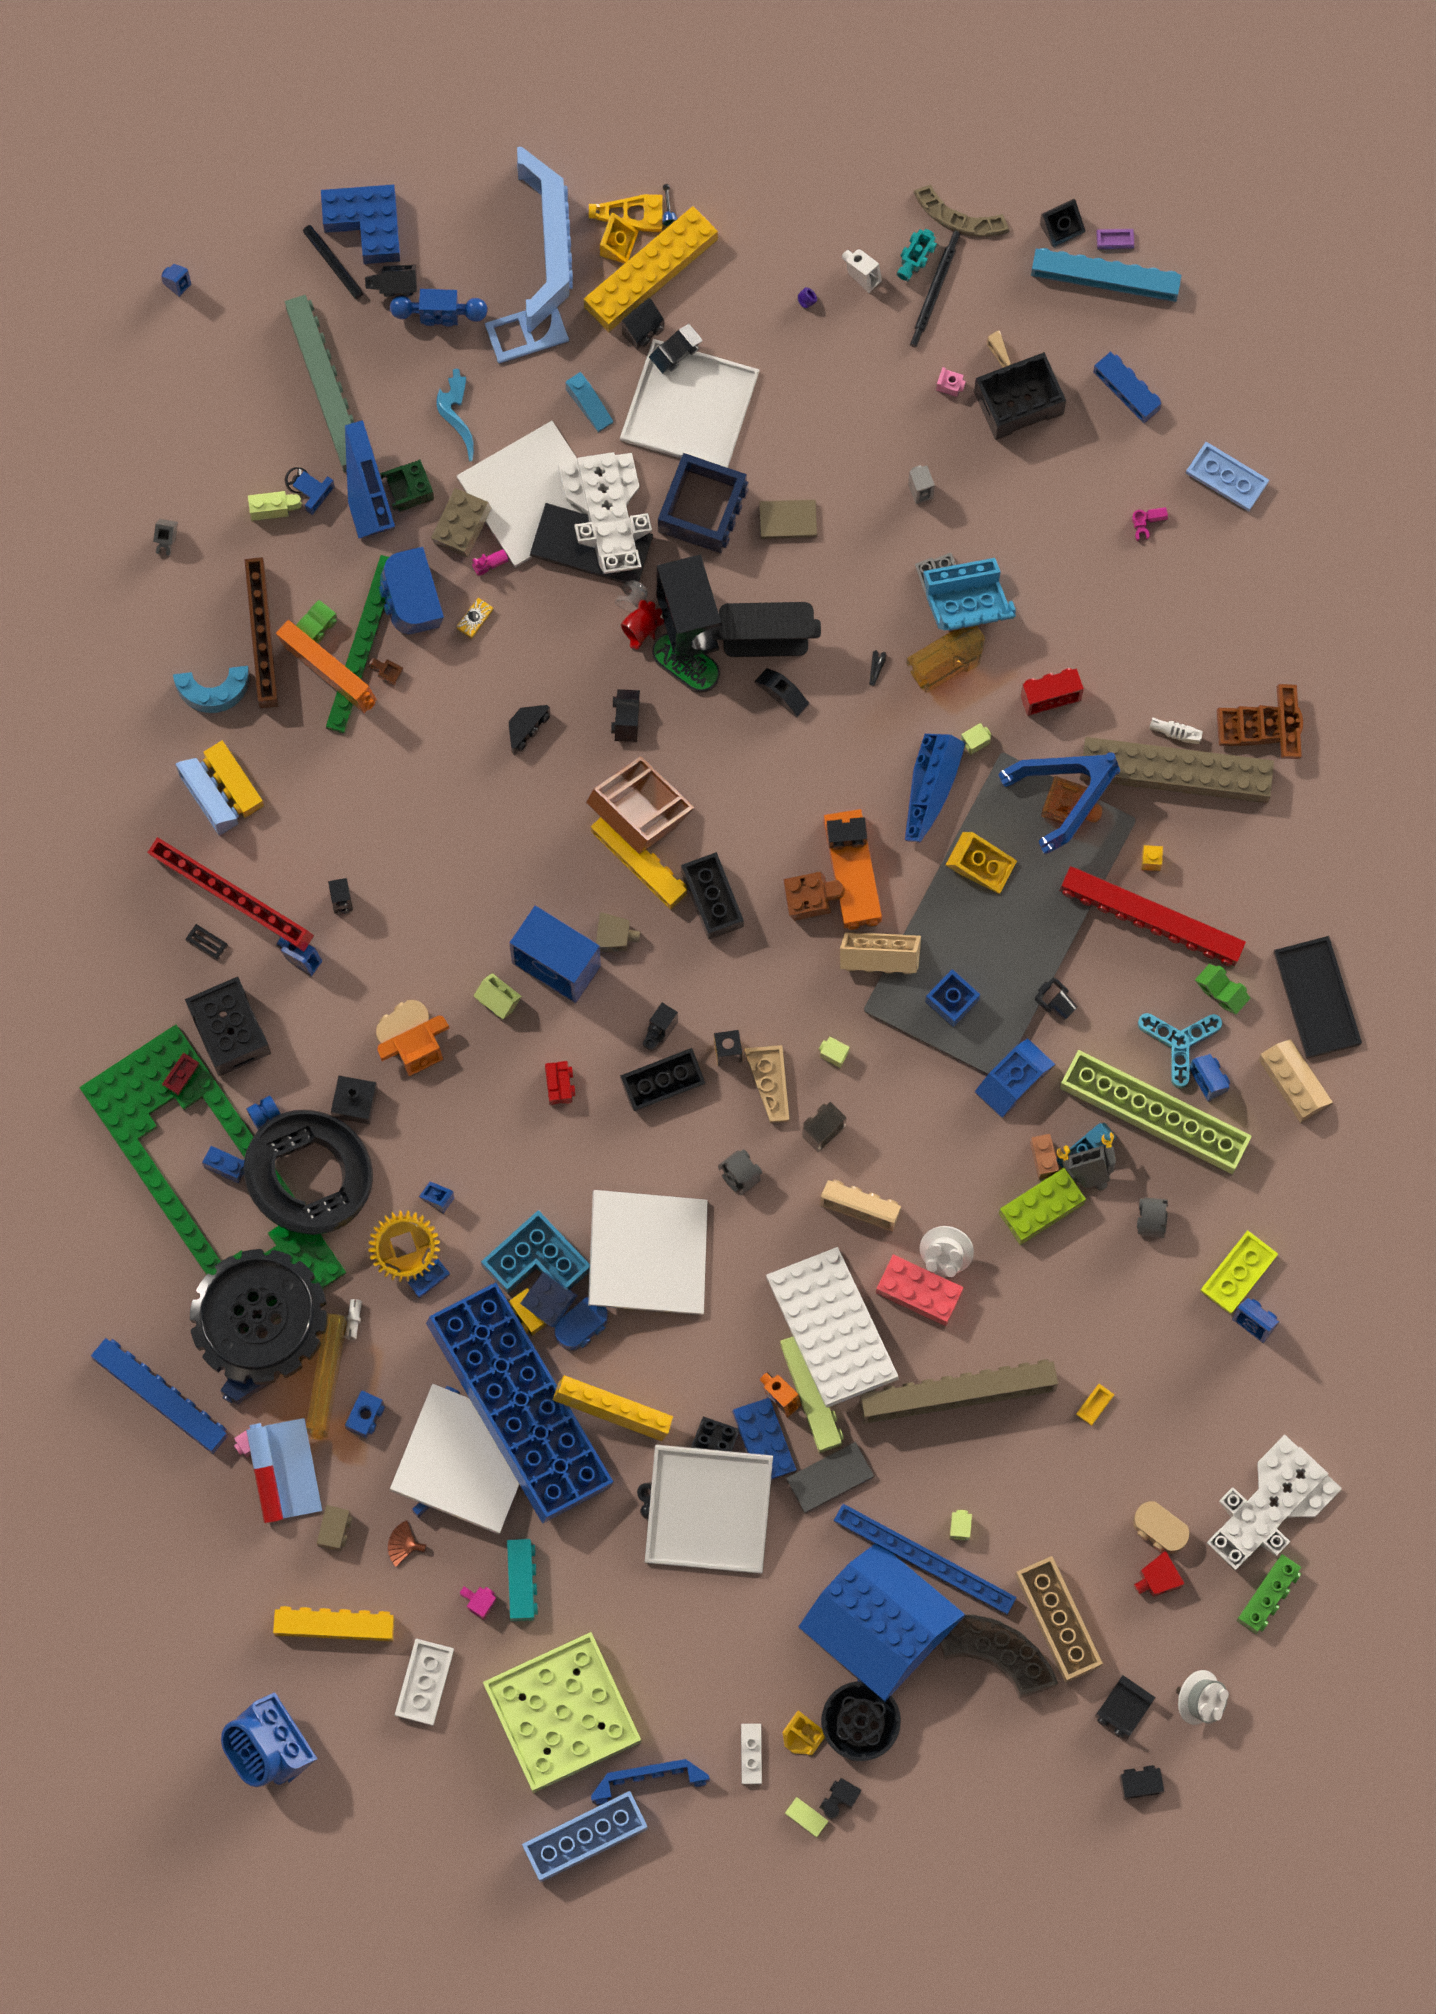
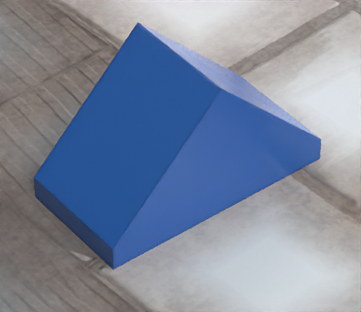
M431 1181L419 1196L443 1214L455 1198L452 1190Z

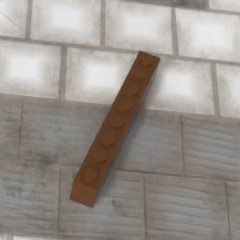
M263 557L244 559L259 708L279 707L265 563Z

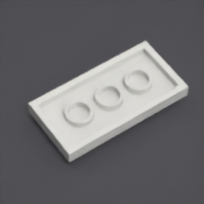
M415 1639L395 1716L431 1726L434 1725L454 1648Z

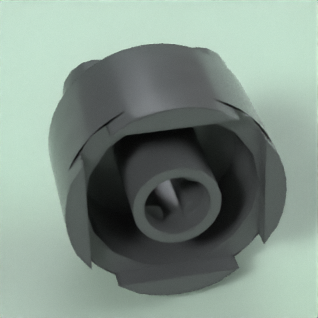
M744 1149L741 1151L737 1150L718 1165L719 1171L722 1169L724 1172L722 1175L724 1181L734 1192L739 1190V1195L745 1194L761 1181L760 1175L763 1173L761 1168L757 1164L754 1165L749 1154Z
M1146 1197L1140 1199L1139 1210L1142 1217H1138L1137 1220L1138 1234L1146 1237L1165 1238L1168 1199Z

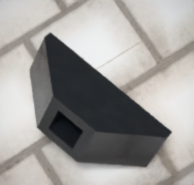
M766 668L754 681V683L795 717H798L810 704L796 685L779 672Z
M548 705L522 707L509 720L512 754L515 755L518 751L521 752L527 745L526 741L537 734L541 723L545 724L549 720L551 715Z

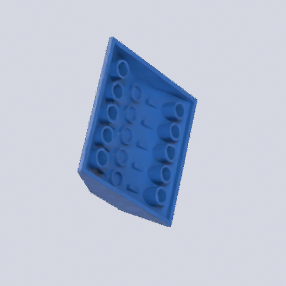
M874 1544L852 1560L822 1591L798 1627L886 1702L964 1618L965 1614L893 1553Z

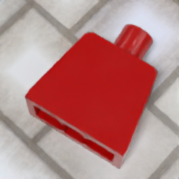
M1165 1551L1140 1571L1142 1580L1135 1583L1134 1587L1139 1595L1149 1590L1151 1595L1155 1597L1183 1587L1184 1582Z

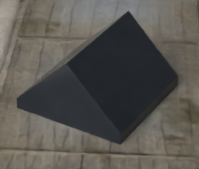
M1075 199L1041 214L1040 226L1053 247L1086 232Z

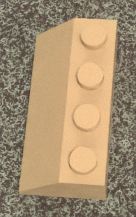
M845 932L840 947V969H845L846 971L864 970L866 972L917 973L921 936Z
M1291 1039L1278 1043L1260 1054L1259 1062L1300 1123L1333 1104Z
M838 1180L827 1181L821 1195L820 1206L893 1232L901 1210L898 1202L891 1199L885 1201L874 1193H863L860 1188L851 1186V1188L843 1186L844 1183Z

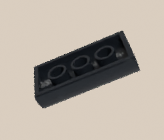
M692 1048L620 1075L622 1086L633 1111L706 1084Z

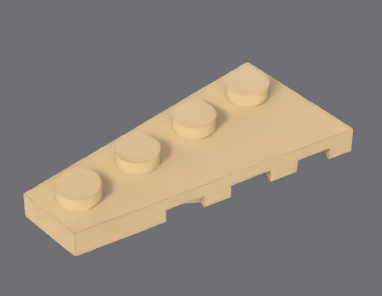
M782 1045L744 1048L770 1123L789 1122Z

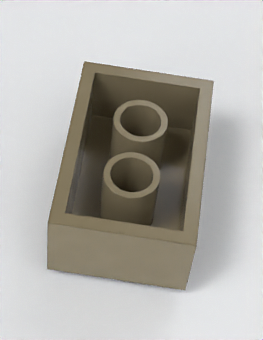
M454 488L431 537L434 544L468 558L492 509L489 502Z

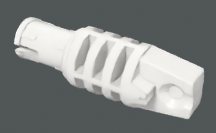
M1152 718L1149 727L1150 730L1165 733L1167 737H1172V739L1193 744L1200 743L1203 733L1188 725H1181L1174 721H1169L1168 723Z

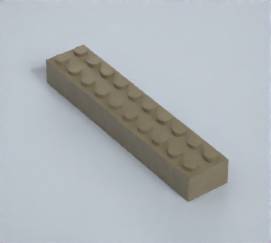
M1085 737L1082 756L1106 755L1109 752L1115 754L1120 773L1115 775L1110 784L1262 803L1269 802L1274 760ZM1080 773V780L1091 781L1089 776Z
M1048 1359L1037 1361V1364L1034 1365L1021 1363L1016 1368L1003 1366L998 1371L991 1372V1369L979 1371L980 1374L975 1375L968 1372L960 1374V1377L957 1378L945 1376L940 1381L933 1382V1379L921 1381L922 1384L914 1385V1382L902 1384L903 1387L898 1388L886 1386L881 1391L873 1389L860 1395L863 1423L867 1424L1055 1392L1058 1386L1054 1361L1049 1362Z

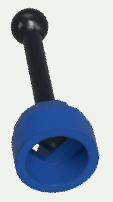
M664 184L663 190L665 191L667 212L663 214L662 222L664 226L668 227L677 220V216L670 210L668 191L670 186L669 184Z

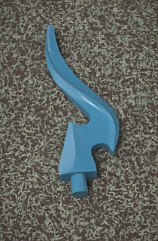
M453 369V378H448L451 390L448 393H443L439 389L437 410L464 440L470 462L473 460L474 452L472 435L465 423L451 409L453 404L462 405L466 377L460 376V369Z

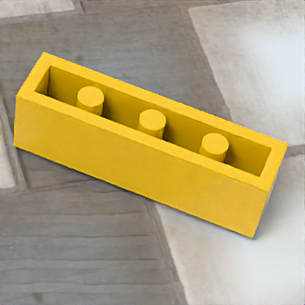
M223 740L203 752L205 765L208 769L212 768L215 772L213 777L216 782L223 784L225 788L223 792L228 799L232 798L234 801L233 807L238 815L242 813L244 818L264 807L263 800Z

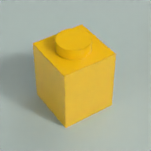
M1144 845L1141 870H1161L1163 846Z

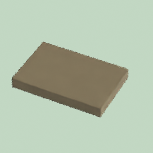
M816 500L759 501L761 539L817 537Z

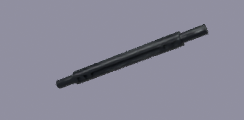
M957 231L953 232L949 245L945 247L914 327L915 332L910 346L914 348L917 347L922 332L926 330L955 255V247L960 237V233Z

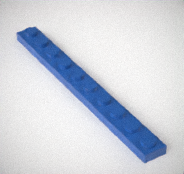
M842 1504L833 1522L890 1551L894 1555L1005 1615H1008L1017 1598L845 1504Z

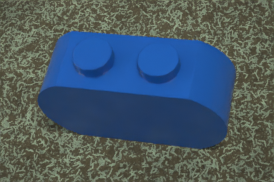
M589 1297L584 1298L563 1316L555 1326V1337L558 1344L567 1350H577L580 1347H586L591 1342L590 1338L595 1334L598 1336L606 1329L605 1325L608 1320L606 1307L588 1306Z

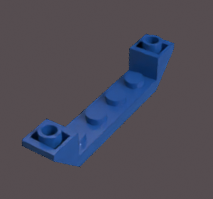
M687 1759L610 1772L605 1775L591 1795V1800L596 1802V1805L608 1802L609 1799H612L609 1783H613L614 1786L625 1784V1780L633 1779V1782L645 1780L644 1777L652 1776L654 1779L664 1777V1773L672 1772V1775L682 1774L686 1769L690 1785L694 1784L695 1787L705 1786L706 1782L710 1781L707 1773Z

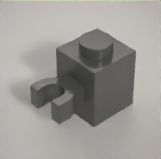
M159 519L155 524L153 542L159 543L156 547L157 554L161 552V547H164L167 550L166 555L170 556V545L176 540L178 522Z

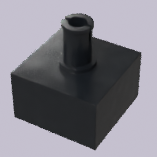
M338 1075L331 1115L337 1119L370 1125L378 1089L377 1083Z

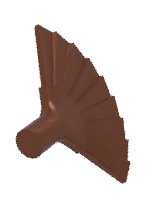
M407 1520L396 1526L388 1541L389 1557L396 1567L413 1551L425 1552L427 1548L426 1544L415 1542Z

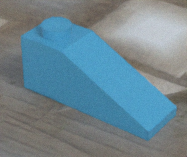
M581 372L565 382L566 391L597 432L613 423L612 418L596 392Z

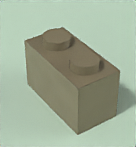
M326 1505L317 1540L319 1547L341 1551L342 1547H346L348 1535H345L347 1528L351 1527L353 1520L349 1510Z

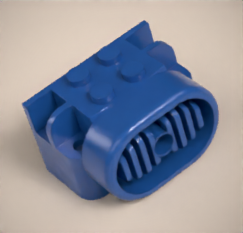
M275 1692L253 1702L237 1719L227 1723L222 1730L221 1744L225 1755L239 1777L252 1787H261L272 1781L277 1785H281L286 1781L290 1783L317 1760L316 1755Z

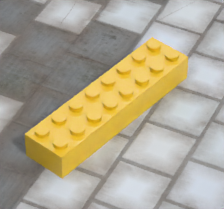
M692 206L583 299L584 308L610 332L640 304L654 295L718 240V231Z

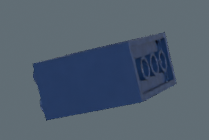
M683 453L658 517V532L722 553L723 548L726 549L729 544L730 531H734L736 515H740L743 506L741 505L743 498L746 499L749 491L747 474ZM689 472L734 487L717 531L672 517Z

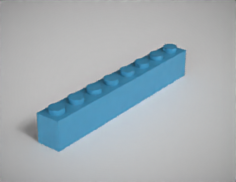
M1047 248L1035 250L1031 276L1174 302L1177 301L1182 275L1175 271L1165 272L1153 267L1149 269L1143 268L1137 264L1126 265L1120 261L1109 262L1102 258H1087L1081 254L1075 256L1064 251L1053 252Z

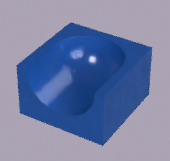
M536 905L509 942L512 964L574 1003L578 1001L601 967L600 945Z

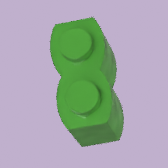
M318 600L296 626L315 642L319 643L325 636L324 632L328 628H333L336 624L337 614Z

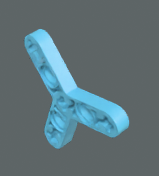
M1149 1013L1142 1014L1138 1020V1027L1141 1031L1171 1047V1081L1176 1088H1184L1189 1082V1047L1217 1033L1222 1026V1020L1216 1014L1209 1015L1181 1031ZM1147 1019H1149L1150 1024L1153 1026H1155V1023H1157L1158 1025L1156 1026L1155 1032L1152 1031V1026H1143L1144 1022L1142 1020L1146 1021ZM1210 1020L1213 1022L1217 1021L1216 1028L1210 1026L1207 1028L1208 1033H1206L1204 1027L1210 1024ZM1166 1028L1169 1031V1035L1161 1037L1158 1034V1030ZM1192 1029H1200L1202 1035L1198 1038L1194 1037L1191 1034ZM1172 1032L1175 1033V1039L1183 1038L1184 1044L1178 1046L1177 1041L1173 1038L1171 1042L1168 1041L1171 1038ZM1183 1056L1186 1062L1183 1065H1178L1175 1062V1058ZM1179 1070H1182V1078L1186 1079L1182 1083H1179V1080H1175V1078H1178Z

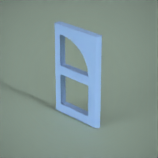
M558 308L551 312V325L548 332L536 342H534L531 332H527L526 310L485 323L499 364L569 342V337L567 336ZM518 320L527 345L503 352L494 328Z

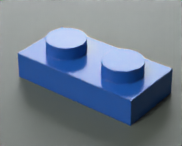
M439 1259L434 1261V1266L428 1265L430 1272L424 1269L423 1277L418 1273L417 1280L411 1278L407 1282L419 1298L450 1275Z

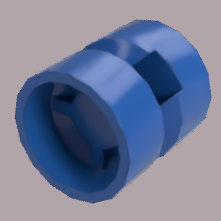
M270 1095L260 1100L259 1105L255 1103L246 1108L258 1130L267 1121L280 1114Z

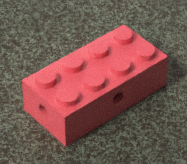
M893 1254L876 1288V1294L947 1326L964 1287Z

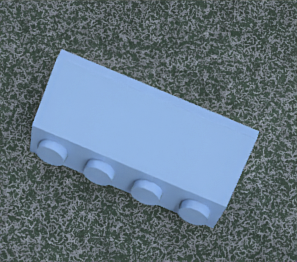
M197 758L176 763L180 778L217 834L220 836L238 825L237 817L239 815L234 807L230 808L227 802L229 800L224 792L220 793L218 791V784L214 777L210 778L206 773L208 769L204 762L200 763Z

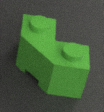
M1208 964L1195 979L1196 983L1207 996L1210 997L1212 995L1220 1002L1219 1006L1236 1015L1251 999L1246 992L1247 988L1241 983L1236 984L1230 981L1225 975L1227 972L1218 965L1216 967Z

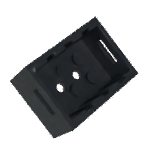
M1045 352L975 379L974 393L995 440L1011 435L1014 431L1064 414L1066 399ZM1030 395L1031 400H1025L1024 396ZM1011 401L1014 403V406L1009 407L1007 403Z
M238 976L185 999L190 1015L218 1077L271 1054L269 1044L256 1020ZM223 1011L227 1013L225 1018L220 1017V1013ZM230 1028L234 1029V1034L232 1035L227 1033Z

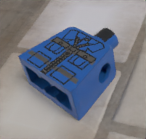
M280 938L276 944V947L281 949L287 961L310 976L315 973L322 963L317 950L311 945H308L303 952L283 938Z

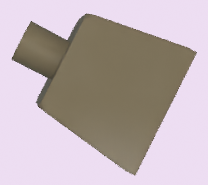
M600 912L596 944L600 945V952L627 951L628 941L639 942L640 931L629 930L630 921Z

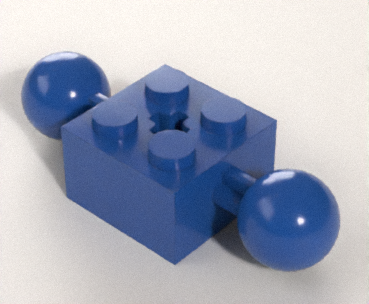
M420 289L419 302H412L406 296H397L390 303V312L397 319H406L412 313H417L420 315L421 324L426 326L442 324L443 326L451 327L458 325V315H465L474 322L483 320L487 315L488 307L480 298H472L466 304H459L457 290Z

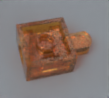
M1055 776L1042 809L1041 817L1063 824L1088 787ZM1095 804L1085 820L1093 823L1098 822L1102 816V807L1099 804Z

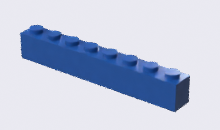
M105 1338L92 1353V1359L211 1454H214L228 1437L225 1432L227 1429L219 1422L214 1424L210 1420L212 1417L205 1411L199 1412L195 1409L196 1404L190 1399L184 1400L181 1398V1393L176 1388L166 1386V1381L158 1374L156 1376L150 1373L151 1369L144 1363L138 1364L135 1361L136 1357L129 1351L124 1353L119 1349L121 1345L114 1339L109 1341Z

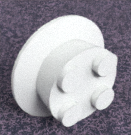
M940 1226L929 1230L923 1236L920 1243V1254L928 1271L939 1276L954 1277L956 1273L965 1270L970 1265L974 1255V1248L971 1240L962 1231L949 1226Z

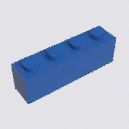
M1110 351L1094 365L1093 373L1143 423L1147 422L1160 410L1162 403L1159 396L1155 393L1152 394L1148 390L1146 383L1142 380L1139 381L1134 371L1129 367L1127 368L1118 355H1114Z

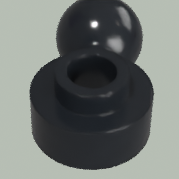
M651 1482L641 1484L637 1490L638 1498L644 1502L640 1509V1514L645 1519H649L651 1495L648 1494V1489L651 1490Z

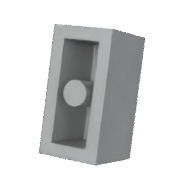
M927 465L923 467L916 466L909 471L908 486L915 504L933 499L935 485Z

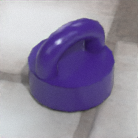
M805 287L798 294V302L803 308H809L817 302V296L812 289Z

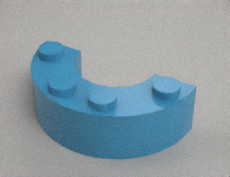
M248 666L229 668V675L225 682L214 688L199 685L194 680L192 672L173 674V679L179 696L188 706L200 712L218 713L232 708L244 697L250 683V671Z

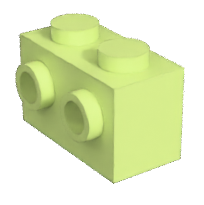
M493 973L483 979L474 994V997L481 1004L487 1006L496 1016L502 1019L513 1012L522 997Z

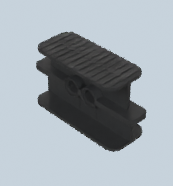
M808 602L727 603L719 609L721 626L711 629L712 639L724 641V652L729 657L802 656L808 651V639H817L821 636V622L818 619H814V609Z

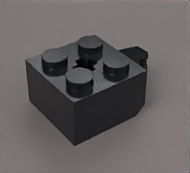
M416 264L383 266L379 274L365 277L366 289L379 290V293L384 294V297L395 296V293L411 296L413 292H417L418 287Z

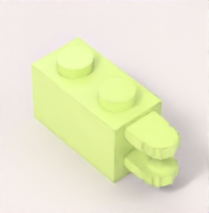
M285 491L248 495L252 521L289 516L288 511L298 510L302 505L299 495H286Z

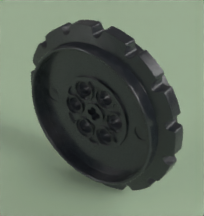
M262 1249L243 1251L240 1259H235L234 1256L224 1259L215 1266L217 1270L215 1275L207 1274L196 1290L200 1298L192 1300L190 1321L196 1324L191 1329V1335L198 1351L205 1350L202 1358L215 1372L219 1373L221 1370H225V1377L234 1382L246 1384L247 1380L252 1378L255 1385L275 1383L277 1375L281 1374L284 1378L292 1376L303 1368L301 1364L303 1359L311 1360L321 1346V1341L317 1337L319 1334H325L327 1329L328 1313L325 1310H321L327 1304L320 1283H312L315 1275L301 1261L292 1264L293 1258L284 1252L272 1250L269 1255H265ZM252 1296H259L257 1301L250 1302ZM271 1300H277L276 1305L268 1306ZM239 1309L245 1310L242 1315H236V1312ZM276 1318H282L279 1324H273ZM249 1327V1331L246 1334L240 1333L242 1328ZM261 1332H268L265 1338H259Z

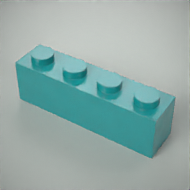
M531 1539L507 1540L510 1620L532 1621L534 1620V1615H538V1603H534L533 1595H537V1583H533V1576H536V1564H532V1556H536L535 1544H531Z

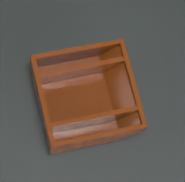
M641 756L595 787L586 801L639 854L673 831L694 809Z

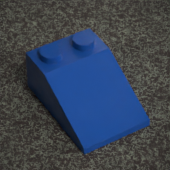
M1247 1298L1239 1305L1232 1320L1264 1343L1279 1321L1276 1320L1277 1316L1263 1310L1261 1308L1262 1305L1258 1301Z

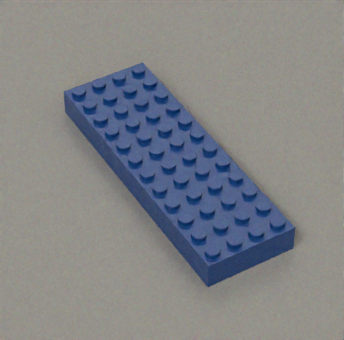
M497 1282L429 1316L426 1325L542 1524L611 1487L613 1484L612 1478L570 1407L553 1401L557 1385Z

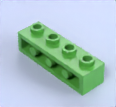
M1281 1554L1238 1617L1237 1622L1255 1634L1259 1630L1263 1632L1269 1623L1266 1621L1267 1617L1270 1614L1274 1616L1280 1607L1277 1605L1280 1598L1285 1599L1291 1591L1288 1589V1586L1291 1582L1296 1583L1301 1576V1573H1299L1301 1566Z

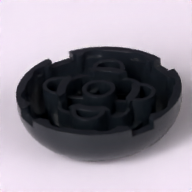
M856 1681L839 1687L830 1695L822 1711L821 1726L827 1743L837 1754L853 1761H870L884 1755L894 1745L900 1731L901 1716L898 1705L892 1696L885 1702L863 1682ZM861 1705L867 1706L868 1710L866 1713L859 1711ZM844 1716H849L851 1718V1722L849 1724L843 1723ZM863 1720L864 1725H857V1721ZM873 1721H876L879 1724V1727L876 1730L870 1727V1724ZM857 1732L862 1734V1739L859 1741L854 1739V1734Z

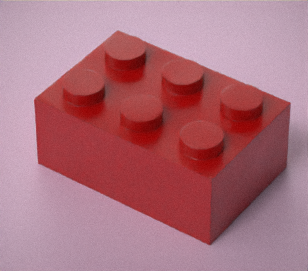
M1066 668L1061 673L1055 675L1049 673L1041 679L1036 680L1032 678L1026 680L1022 684L1020 696L1026 714L1030 716L1081 701L1084 688L1077 668Z

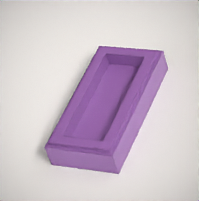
M1101 229L1096 231L1097 249L1134 248V229Z

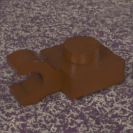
M372 658L369 663V668L379 671V678L394 686L404 670L403 667L388 659L385 663H382Z

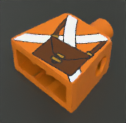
M767 1372L760 1378V1381L764 1384L766 1396L770 1398L787 1418L801 1406L799 1394L779 1375L773 1378Z

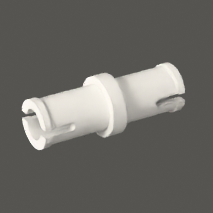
M355 1299L350 1300L349 1313L345 1319L347 1322L345 1339L350 1340V1337H352V1340H356L358 1324L361 1323V1300L356 1299V1302H354Z

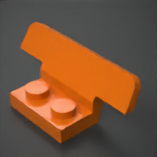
M439 1015L378 1045L377 1051L381 1061L383 1062L399 1054L408 1076L443 1060L440 1047L434 1036L450 1029L445 1018Z

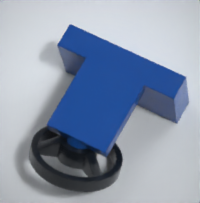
M293 467L285 475V485L290 492L303 493L310 498L305 507L306 511L311 515L315 513L335 487L334 481L328 476L321 483L301 467ZM298 469L297 475H294L292 481L288 482L289 474L293 470ZM293 484V487L299 491L292 490L289 485Z

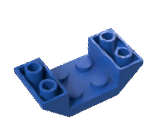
M1027 1038L1018 1044L985 1077L975 1090V1093L1003 1118L1016 1105V1101L1040 1077L1043 1078L1055 1066V1063Z

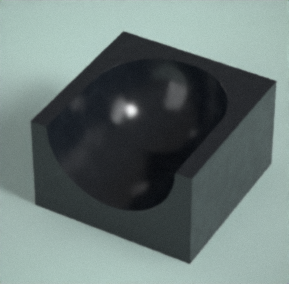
M701 554L657 565L655 595L659 608L662 609L661 615L664 619V625L675 660L719 651L717 640H713L711 637V629L721 626V619Z

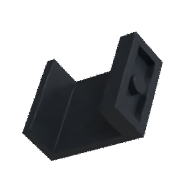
M1122 1675L1095 1717L1098 1718L1097 1722L1102 1726H1110L1114 1729L1113 1733L1122 1739L1124 1737L1128 1739L1156 1697Z

